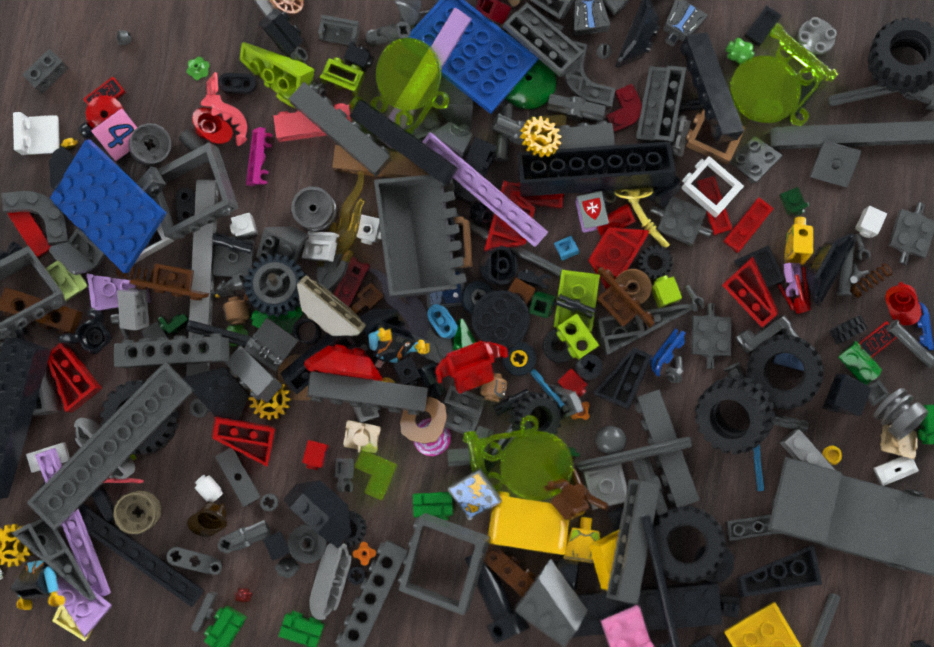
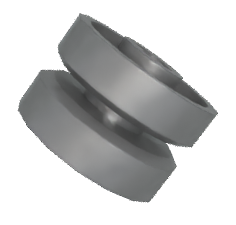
M309 186L301 189L292 201L291 211L294 219L311 232L326 231L334 225L337 219L338 208L336 202L325 190L319 187Z

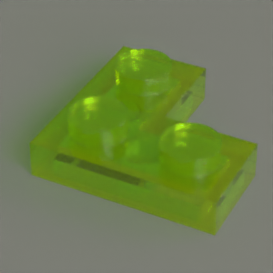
M362 449L354 467L372 475L364 493L383 500L398 464Z

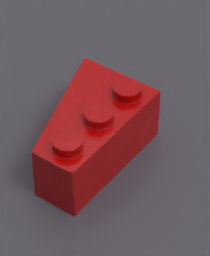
M752 256L722 286L761 327H764L777 315L778 309Z
M59 343L51 350L48 364L52 376L55 378L58 393L61 395L64 404L63 408L65 412L73 413L103 388L68 344Z
M215 416L211 433L213 439L268 467L275 432L273 426Z

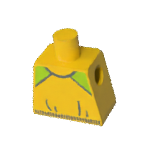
M796 217L793 226L787 232L784 263H800L804 265L813 254V227L806 225L805 217Z
M581 517L580 527L570 528L566 554H563V559L594 563L589 544L600 539V532L598 530H591L592 518Z

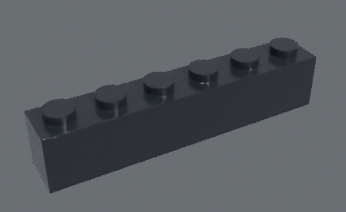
M708 33L687 35L681 44V53L685 56L687 69L691 72L693 85L699 94V102L705 110L704 114L706 120L709 121L711 135L715 138L717 144L738 140L744 129Z

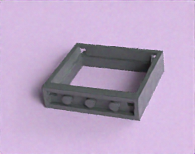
M207 143L158 169L163 180L167 183L210 161L223 200L174 226L163 191L161 190L153 200L167 213L161 222L165 237L172 240L183 239L185 235L197 232L206 224H212L218 218L230 215V212L239 208L219 148L213 144Z
M29 246L0 260V280L32 265L52 295L0 322V339L7 337L18 329L24 328L27 324L42 318L47 313L59 309L62 305L66 304L63 292Z
M424 513L419 518H416L413 528L415 533L409 540L408 547H410V551L405 556L403 562L405 569L400 574L398 580L400 583L399 591L465 615L470 610L490 537ZM425 526L476 545L460 602L410 583Z

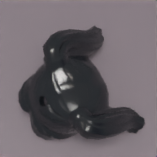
M90 308L87 311L90 319L78 326L74 334L65 333L60 335L58 340L62 344H80L84 351L90 354H98L104 346L110 343L112 337L103 324L105 318L103 312Z

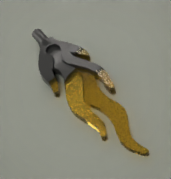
M361 170L358 172L356 187L342 205L339 227L337 223L332 222L328 231L339 235V238H336L337 247L333 262L318 261L317 264L318 283L330 292L344 278L349 261L353 255V251L348 249L357 236L361 209L365 202V199L360 198L355 204L364 183L363 171ZM354 204H355V207H354V210H353V214H352V220H351V223H350V216H351L352 208H353V206H354Z

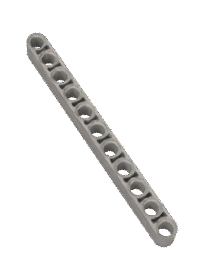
M197 180L195 215L218 203V185L216 180ZM217 221L201 227L199 231L194 232L192 270H194L191 289L207 292L209 296L202 298V301L190 299L189 320L211 326L215 245L212 242L217 230ZM189 332L188 339H191L192 335L200 334ZM208 344L205 347V352L209 349ZM210 363L187 364L186 376L210 371Z

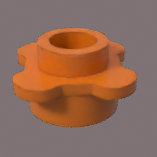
M584 401L581 403L583 411L571 415V418L573 420L577 418L589 419V402Z
M362 542L360 547L353 551V557L358 558L362 565H368L369 560L376 556V550L371 549L367 542Z

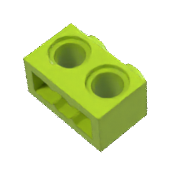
M666 275L654 281L652 294L658 308L669 306L682 299L674 276L668 278Z
M577 313L556 328L558 330L556 332L561 342L565 341L569 346L567 350L573 358L576 357L579 360L599 346ZM567 325L574 326L575 334H567L565 327ZM578 341L586 343L587 348L585 351L577 349L576 344Z

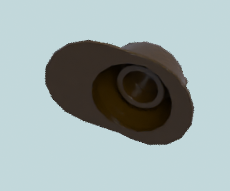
M205 504L200 511L188 518L187 526L190 531L205 537L214 535L226 528L227 514L224 509L225 504Z

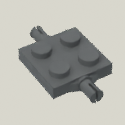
M674 196L670 198L668 205L664 209L653 205L650 212L660 216V223L657 228L660 233L692 246L699 233L710 238L713 230L703 227L706 210Z
M917 202L915 212H909L904 209L898 211L888 246L896 248L902 253L898 262L901 265H907L909 255L926 258L934 234V220L922 215L926 205L922 204V202Z
M708 303L707 315L692 316L691 355L707 357L706 369H715V357L731 356V317L715 315L716 304Z

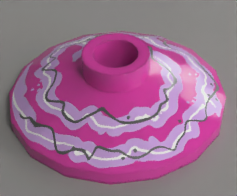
M431 418L422 420L417 426L426 428L430 425ZM444 427L443 433L436 442L427 444L414 442V445L419 452L426 456L442 454L450 444V430Z

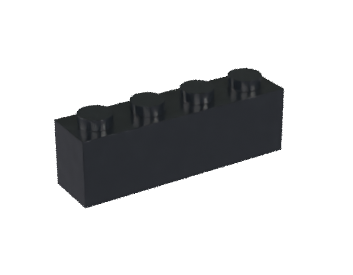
M328 333L280 373L284 381L296 394L301 392L308 386L311 373L304 365L305 360L328 345L335 346L339 344L345 346L346 349L354 348L356 343L349 335L332 336Z

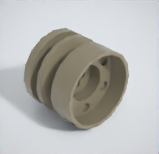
M138 490L124 495L118 500L114 508V519L117 526L128 534H139L149 530L158 522L161 516L159 500L148 491ZM136 509H143L144 513H136Z

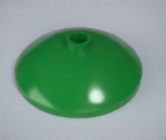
M538 59V62L505 99L513 106L524 110L542 107L549 101L550 94L555 92V72ZM531 76L532 80L528 81L525 77Z

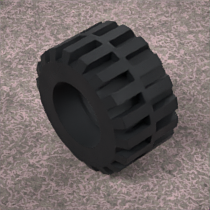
M529 392L523 393L522 397L518 396L515 399L517 402L512 403L511 407L513 409L512 411L509 410V415H511L509 423L513 424L511 429L516 431L515 434L522 439L537 443L546 442V439L550 440L553 438L552 434L556 435L558 433L557 428H561L562 424L559 422L563 417L560 415L562 410L557 407L559 403L553 400V397L547 394ZM539 407L541 411L540 422L535 427H532L530 423L531 412L534 408Z

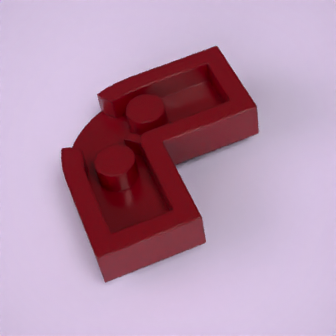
M633 84L615 91L621 109L606 115L607 122L613 125V133L632 126L641 115L642 104Z

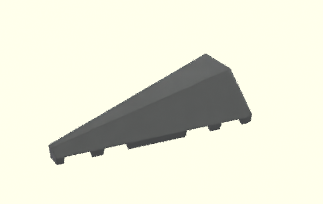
M692 303L644 310V312L648 311L654 317L653 321L655 324L652 328H649L638 315L624 327L613 316L596 319L597 337L605 355L611 354L693 310Z
M41 518L12 532L19 541L89 601L96 599L94 592L58 530L54 531Z

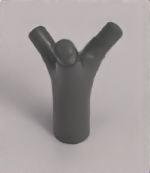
M853 263V274L850 281L857 283L859 278L868 274L869 271H859L856 264Z

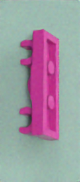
M258 127L252 130L246 180L247 186L267 184V181L261 179V174L266 175L268 171L261 170V166L265 161L264 148L272 146V144L265 142V138H272L273 135L265 133L266 128Z

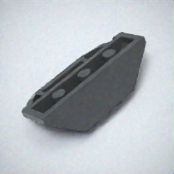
M438 74L435 107L448 123L452 122L458 126L466 124L471 130L474 101L442 75Z

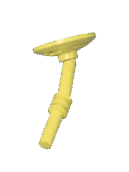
M653 188L615 190V195L628 199L641 221L642 227H645L644 230L650 231L649 234L655 238L661 247L663 246L666 249L670 244L656 229L657 226H653L654 223H651V219L646 217L638 203L641 198L651 195Z

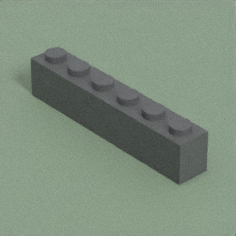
M303 82L290 96V103L377 177L391 162L390 152L384 146L379 147L375 143L376 140L369 133L365 135L360 131L362 128L355 121L351 123L346 119L347 115L341 109L336 110L332 106L333 103L326 96L322 98L318 94L317 88L312 84L308 86Z
M311 371L307 397H310L311 401L323 402V399L331 400L330 403L342 405V402L350 403L351 407L361 408L362 405H368L369 409L381 410L382 407L389 408L388 411L393 413H400V410L408 411L409 415L419 416V413L425 411L428 388Z
M660 390L636 397L634 406L637 413H641L643 420L640 422L644 432L647 431L649 435L647 439L648 445L677 439ZM682 450L656 455L654 462L656 467L662 471L663 475L660 478L663 486L668 488L669 494H667L670 505H674L677 508L699 501Z
M629 479L606 598L633 604L638 603L648 550V540L642 516L650 515L653 524L660 485Z

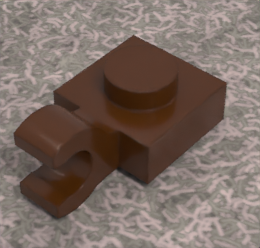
M369 283L357 294L360 300L351 309L357 315L366 306L371 310L384 296L372 283Z

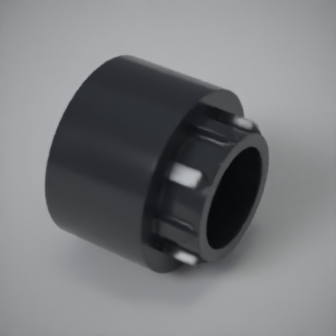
M559 558V561L553 560L559 572L564 576L572 590L576 592L580 561Z

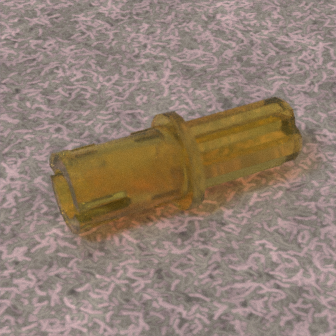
M546 114V116H542L543 121L548 118L550 124L554 122V127L566 125L567 123L566 115L548 116Z

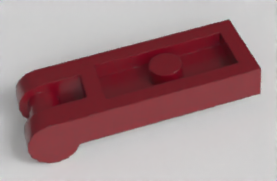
M352 257L347 272L334 293L348 307H350L370 267V264L359 262L358 258ZM354 268L361 270L359 275L352 272Z

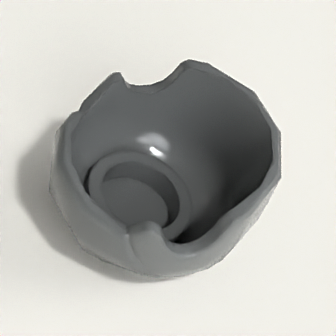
M607 425L600 428L596 433L595 444L600 452L610 455L622 452L626 446L627 438L620 428Z

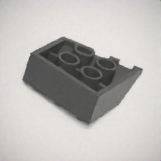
M551 558L515 607V612L563 647L566 646L588 611Z

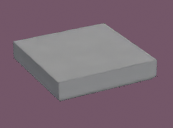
M621 463L583 472L586 487L593 496L608 503V506L625 503L627 486ZM591 504V509H592V510L599 508V507H597V506Z

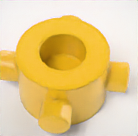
M68 138L62 141L63 144L61 146L68 150L75 148L78 142L73 138Z

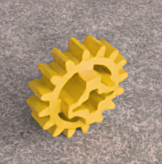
M539 116L538 119L532 117L531 120H527L521 129L522 134L520 138L524 139L522 145L528 146L527 151L532 150L534 156L539 153L542 158L544 155L549 157L558 150V147L561 145L559 140L562 136L557 134L560 130L554 128V122L550 124L548 118L543 121L542 116Z
M282 384L283 386L272 398L273 403L268 402L266 404L261 399V402L258 404L257 399L250 397L249 400L253 401L250 408H256L254 414L261 413V419H264L267 415L268 420H272V416L279 419V413L285 415L284 408H290L287 402L292 401L291 398L287 397L291 392L284 390L286 384ZM281 394L283 397L282 404L279 403V397L281 396ZM268 407H272L276 411L266 412L264 410Z
M10 524L5 525L4 529H0L1 565H5L8 562V567H12L14 564L19 566L22 565V562L28 561L27 556L33 555V552L14 537L13 534H10V532L19 529L18 524H12V526ZM12 554L13 556H16L17 558H10V557H8L7 555Z

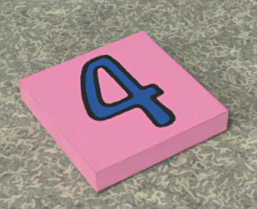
M121 108L94 128L92 133L116 162L130 152L129 140L137 126Z

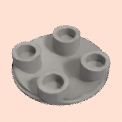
M813 17L800 27L798 40L805 51L820 55L828 52L833 47L837 32L826 21Z

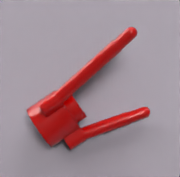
M802 267L804 294L799 275L795 274L800 296L794 299L795 303L792 302L790 297H787L782 285L778 284V288L788 302L791 311L795 310L796 314L811 310L805 267Z

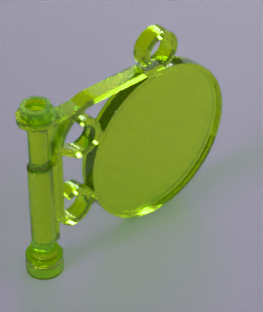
M777 23L769 33V36L780 40L782 44L776 51V57L755 56L741 63L732 76L730 94L737 109L751 120L761 123H773L783 120L790 115L792 123L801 126L807 122L809 113L804 108L800 109L799 113L803 114L804 120H798L795 117V113L814 93L826 76L825 80L832 82L839 73L836 68L831 70L817 59L813 53L787 34L780 23ZM785 50L791 55L789 57H783L780 54V51ZM792 57H795L806 66L798 74L787 64ZM812 72L815 78L814 88L799 103L801 84L807 86L814 81V78L810 80L803 79L802 73Z
M415 38L395 40L384 49L376 68V82L382 96L373 98L370 105L377 109L376 104L380 100L383 104L380 110L381 113L387 111L388 103L400 109L401 111L395 116V123L401 126V117L406 115V125L411 127L405 130L413 134L431 106L436 109H444L449 104L447 93L438 91L441 82V65L438 56L427 43ZM439 95L443 96L442 105L434 103ZM356 96L349 104L351 110H353L359 99L363 100L361 97ZM424 107L416 122L412 125L413 117L409 110H417Z
M528 415L522 418L520 431L496 434L486 438H478L475 431L464 433L462 439L464 443L468 444L472 473L481 468L487 477L484 458L489 461H497L501 458V475L495 472L488 474L489 479L496 478L499 480V483L493 486L496 491L505 483L510 491L521 498L545 500L554 497L562 491L558 488L546 492L543 487L547 486L549 481L565 479L569 482L572 477L573 460L569 448L555 435L537 431L538 421L534 416ZM532 421L535 423L533 428L524 429L525 422ZM515 437L505 447L504 451L499 444L492 442L494 440ZM490 443V447L496 448L499 452L497 455L491 456L483 451Z

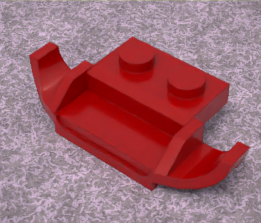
M479 341L447 353V356L441 360L436 368L438 384L441 383L444 377L450 375L454 378L456 391L459 394L494 380L491 363L495 362L494 358L496 357L507 358V348L493 342Z

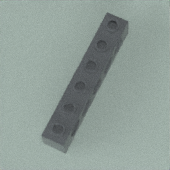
M218 333L210 334V337L204 338V335H192L191 339H186V336H174V340H168L167 337H158L156 341L143 338L139 339V342L133 343V340H122V343L114 344V367L118 368L162 366L164 363L184 365L229 362V338L222 337V334ZM208 344L209 349L205 352V347ZM190 346V347H191V350H190V352L188 353V352H187V349H188V347ZM171 347H172V348H173V352H172V354L170 355V349H171Z
M390 540L380 544L377 551L380 554L377 561L373 560L369 571L372 573L369 579L365 578L360 589L363 592L360 597L356 596L352 605L355 608L352 615L348 614L343 624L347 627L344 633H339L335 641L338 644L337 647H364L409 549ZM384 557L392 559L393 565L391 567L383 565L382 560ZM376 575L383 576V585H377L374 582ZM366 594H374L376 602H367ZM364 611L368 619L360 621L357 617L358 612ZM357 630L359 638L352 639L349 636V631Z

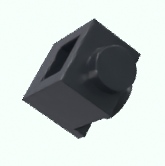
M353 41L350 42L343 57L346 64L350 66L352 64L357 65L364 72H366L368 67L371 68L374 62V57L371 56L369 50L362 46L356 47Z

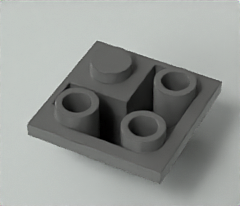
M292 226L265 227L256 258L263 257L266 259L268 258L267 255L276 257V254H280L281 257L287 256L289 260L293 259L297 262L304 249L308 235Z

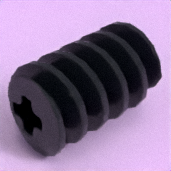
M593 354L583 356L575 365V372L584 381L595 379L602 371L601 360ZM588 364L589 367H592V370L589 371L584 369V367Z

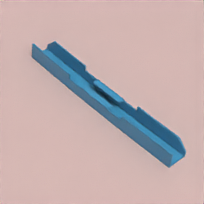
M533 369L531 371L533 378L549 396L553 397V400L559 403L557 407L562 409V406L565 404L543 381L542 376L536 369Z
M759 445L755 449L753 448L757 491H764Z

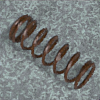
M883 263L882 268L877 267L876 271H871V275L867 274L865 279L861 278L860 283L857 282L866 293H868V290L862 284V280H865L868 286L873 289L872 284L867 280V276H870L873 282L878 285V281L872 275L873 272L878 275L881 281H884V279L878 273V269H881L888 278L889 275H893L891 268L887 264ZM884 265L888 267L891 274L887 272ZM855 283V285L851 286V292L856 298H860L862 293L856 286L857 283Z
M134 266L131 268L129 278H127L126 273L121 277L122 271L120 273V269L117 268V277L123 278L125 276L127 280L133 279ZM140 267L138 268L137 277L135 279H140ZM145 268L144 270V277L142 280H146L147 268ZM153 269L151 270L149 281H152L154 273Z

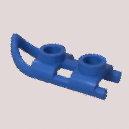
M919 302L924 314L917 321L918 328H923V335L919 336L920 344L923 347H928V350H934L929 311L923 303Z
M675 328L652 358L651 367L658 377L660 376L663 362L667 364L673 359L672 351L674 348H681L684 345V335L686 334L684 331L681 330L677 335L679 331Z

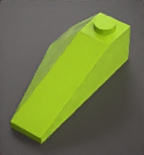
M245 42L242 43L239 60L254 75H259L265 81L264 85L267 88L271 87L277 93L276 97L280 101L295 109L290 103L289 98L303 82L308 86L310 85V82L313 81L315 69L300 61L292 60V58Z

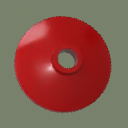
M102 95L95 97L86 108L87 122L94 129L121 108L123 109V106L117 99L111 96ZM102 111L108 112V116L106 118H103L101 116Z

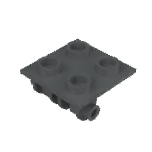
M753 136L729 163L749 177L748 181L754 184L783 155L756 136Z
M266 318L254 336L247 342L244 350L276 372L298 340Z

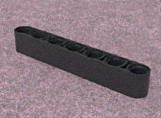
M361 99L357 101L349 115L351 118L445 185L450 183L458 170L454 164Z

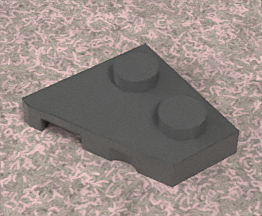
M552 384L548 385L553 393H556L565 404L562 406V412H560V415L563 416L562 419L583 411L581 400L576 392Z

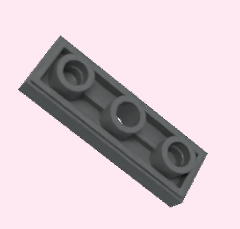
M229 448L215 456L243 507L261 498L236 450ZM238 473L242 476L241 480L236 479Z
M771 514L726 521L729 541L778 534V532L768 530ZM756 523H759L760 528L758 530L755 529Z

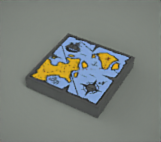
M481 468L447 488L468 520L473 519L502 501Z

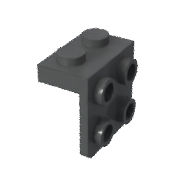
M79 227L74 231L68 242L49 248V252L53 257L60 261L68 272L74 275L97 269L106 256Z

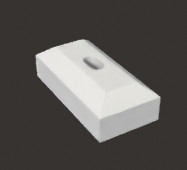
M904 456L873 468L881 486L918 472L914 459Z

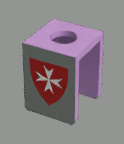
M602 191L577 196L575 203L583 233L595 231L597 226L609 223Z

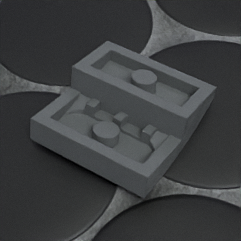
M450 385L444 401L447 413L445 428L472 437L486 401L484 397L468 391L459 394L456 391V387Z

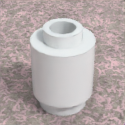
M202 475L195 482L197 484L195 489L210 503L216 501L223 494L222 488L210 475L207 477Z

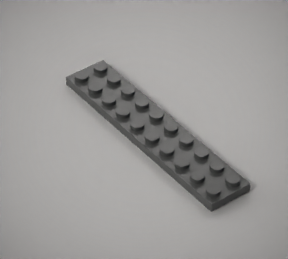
M164 363L27 503L54 531L57 530L194 390L168 363Z

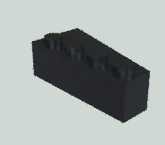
M814 545L807 546L736 577L739 597L822 585Z

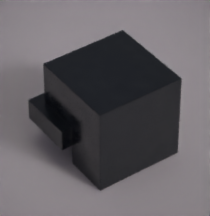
M836 373L822 409L828 412H841L846 415L861 416L872 387L853 379L847 374Z

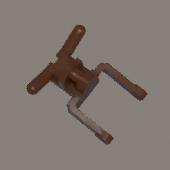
M574 467L570 469L574 486L567 480L560 479L556 481L551 480L547 483V486L543 487L546 492L558 488L562 490L551 500V504L565 520L569 518L572 520L577 516L583 515L589 509L587 501L603 510L608 508V503L593 496L582 484L579 473Z

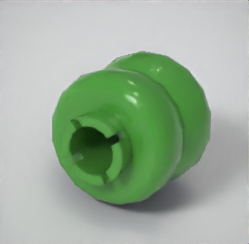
M736 38L733 42L730 41L725 52H728L727 59L735 61L739 65H744L746 62L750 63L755 51H752L753 45L749 42H744L741 38Z

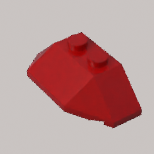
M339 344L335 346L328 345L304 362L308 371L383 381L375 365L365 353V350L361 348H353L352 350L346 349L345 346Z

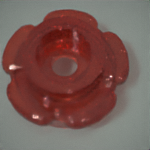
M239 588L238 592L234 593L235 601L251 602L253 593H250V589Z

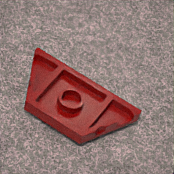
M503 181L500 191L533 218L535 207L525 201L519 192L513 190L507 181ZM494 213L483 251L485 252L489 248L497 246L508 248L524 246L527 240Z
M607 227L591 253L588 262L596 274L603 267L604 270L608 269L614 275L613 279L615 280L620 273L629 268L650 231ZM600 276V281L607 290L610 285Z

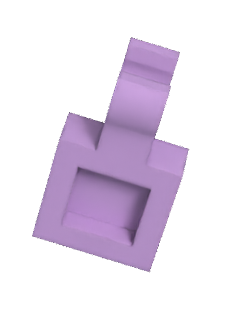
M800 263L784 264V277L786 283H789L786 289L787 297H793L794 289L796 295H799L795 274H798L800 282H803Z

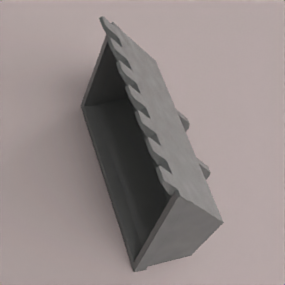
M431 175L374 180L389 297L423 296L457 289V284L465 283V274L455 275V268L464 266L463 257L453 259L452 254L453 251L462 248L461 241L451 242L450 235L459 233V225H448V219L456 217L457 211L456 208L446 209L445 203L455 199L454 192L444 193L443 186L446 185Z

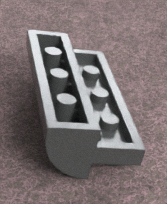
M528 3L518 12H515L503 25V28L559 77L564 76L584 52Z
M649 66L636 136L637 141L670 142V144H673L687 71L686 67L667 66V68Z

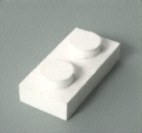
M66 442L26 454L31 473L41 471L35 455L52 448H56L61 464L66 463L70 459Z

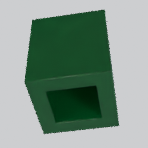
M538 291L533 295L529 313L543 318L550 317L553 313L557 296Z

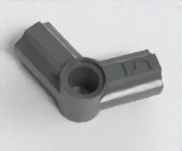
M478 426L471 448L447 450L448 467L482 464L494 431ZM476 450L480 451L483 455L482 460L479 462H475L471 458L472 452Z
M264 520L247 528L243 527L220 538L218 548L227 554L251 546L252 543L271 536L269 525Z

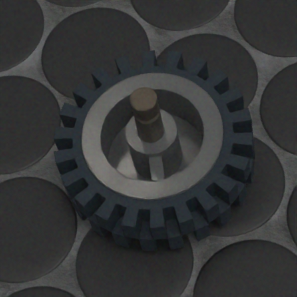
M276 254V257H272V255H267L268 258L266 259L261 257L259 258L260 262L257 263L255 261L253 263V268L249 267V274L245 276L246 283H244L246 295L253 307L262 314L266 313L267 316L275 315V317H280V314L288 315V311L291 310L293 312L296 306L299 307L301 305L297 284L304 278L303 271L293 259L289 260L287 256L281 257L280 254Z

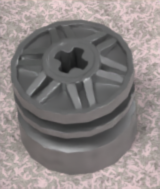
M146 123L140 125L134 130L129 140L131 156L136 162L144 166L160 164L171 150L169 133L157 124ZM148 141H151L152 146H154V148L147 150V146H145L144 144H147Z
M904 388L898 389L885 398L874 413V417L877 420L882 419V425L893 422L889 432L897 440H901L910 434L926 418L929 412L919 402L909 406L913 396L907 395V390Z

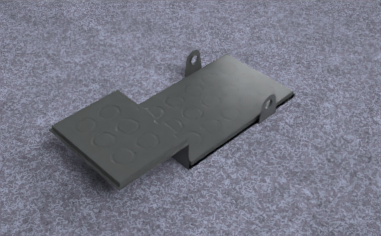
M785 457L768 530L888 564L887 566L896 569L911 570L934 577V500L923 497L926 493L911 489L904 491L844 476L840 471Z

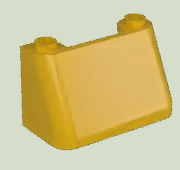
M498 491L502 501L491 508L487 535L490 537L489 543L555 554H566L569 519L565 520L551 503L514 498L509 496V492Z

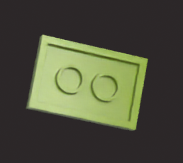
M561 269L558 296L562 294L573 300L578 299L581 300V303L595 308L600 274ZM556 305L554 327H558L575 314H572L568 309ZM578 314L587 329L592 332L594 316L590 320ZM567 325L565 327L566 329L575 330V327L572 325Z

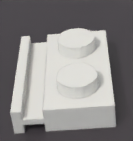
M308 231L309 239L305 242L302 258L333 262L337 247L336 238H339V235L331 232Z

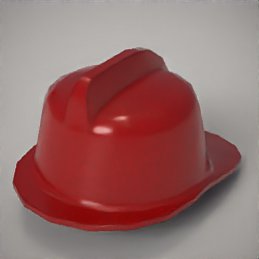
M198 108L192 116L196 133L201 138L207 139L212 143L224 144L228 142L233 135L230 125L219 114L212 116L211 108Z
M903 282L888 289L885 294V300L892 318L899 320V324L912 325L919 321L921 307L915 289Z

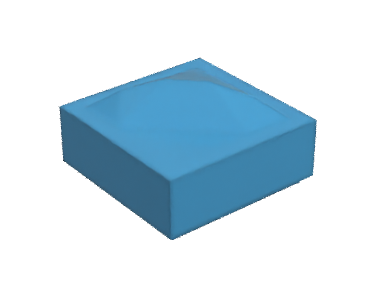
M572 236L554 243L562 261L579 254V249Z

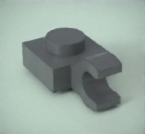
M335 458V478H338V492H344V490L352 492L353 484L349 478H353L354 459Z

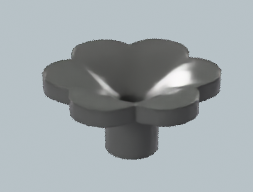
M282 559L279 561V564L275 565V571L278 572V575L285 578H290L300 569L299 564H296L294 559Z

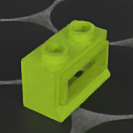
M337 57L334 60L329 58L320 76L321 82L323 84L330 82L337 89L342 90V88L350 90L353 96H357L365 77L362 68L354 64L351 67L345 65V62ZM335 67L355 75L354 82L330 73L331 68Z

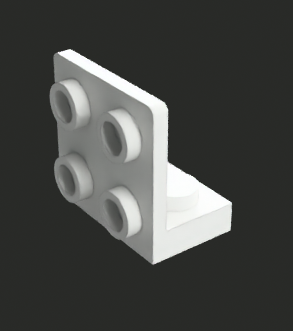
M13 112L15 151L21 155L51 154L59 148L58 116L27 117L21 112Z

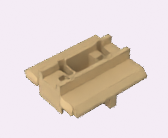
M348 420L346 422L343 445L347 448L357 449L359 453L361 450L376 453L381 428L376 425Z
M883 425L880 436L881 450L915 459L918 442L916 432L912 431L903 439L897 440L889 432L891 425Z

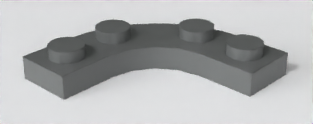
M572 41L584 52L564 75L569 88L577 97L584 98L586 102L605 105L611 108L616 88L596 84L586 77L583 70V61L588 44Z
M33 191L1 193L4 214L33 212L44 220L48 245L68 242L63 213L54 205L49 197Z

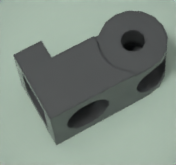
M928 85V88L923 91L918 89L917 93L910 94V91H907L906 94H903L905 99L926 103L925 109L934 110V86Z

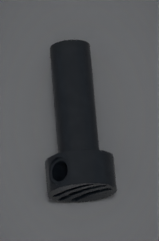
M473 554L465 558L468 567H470ZM483 561L477 588L493 623L486 627L493 643L497 644L530 627L524 617L514 612L497 573Z

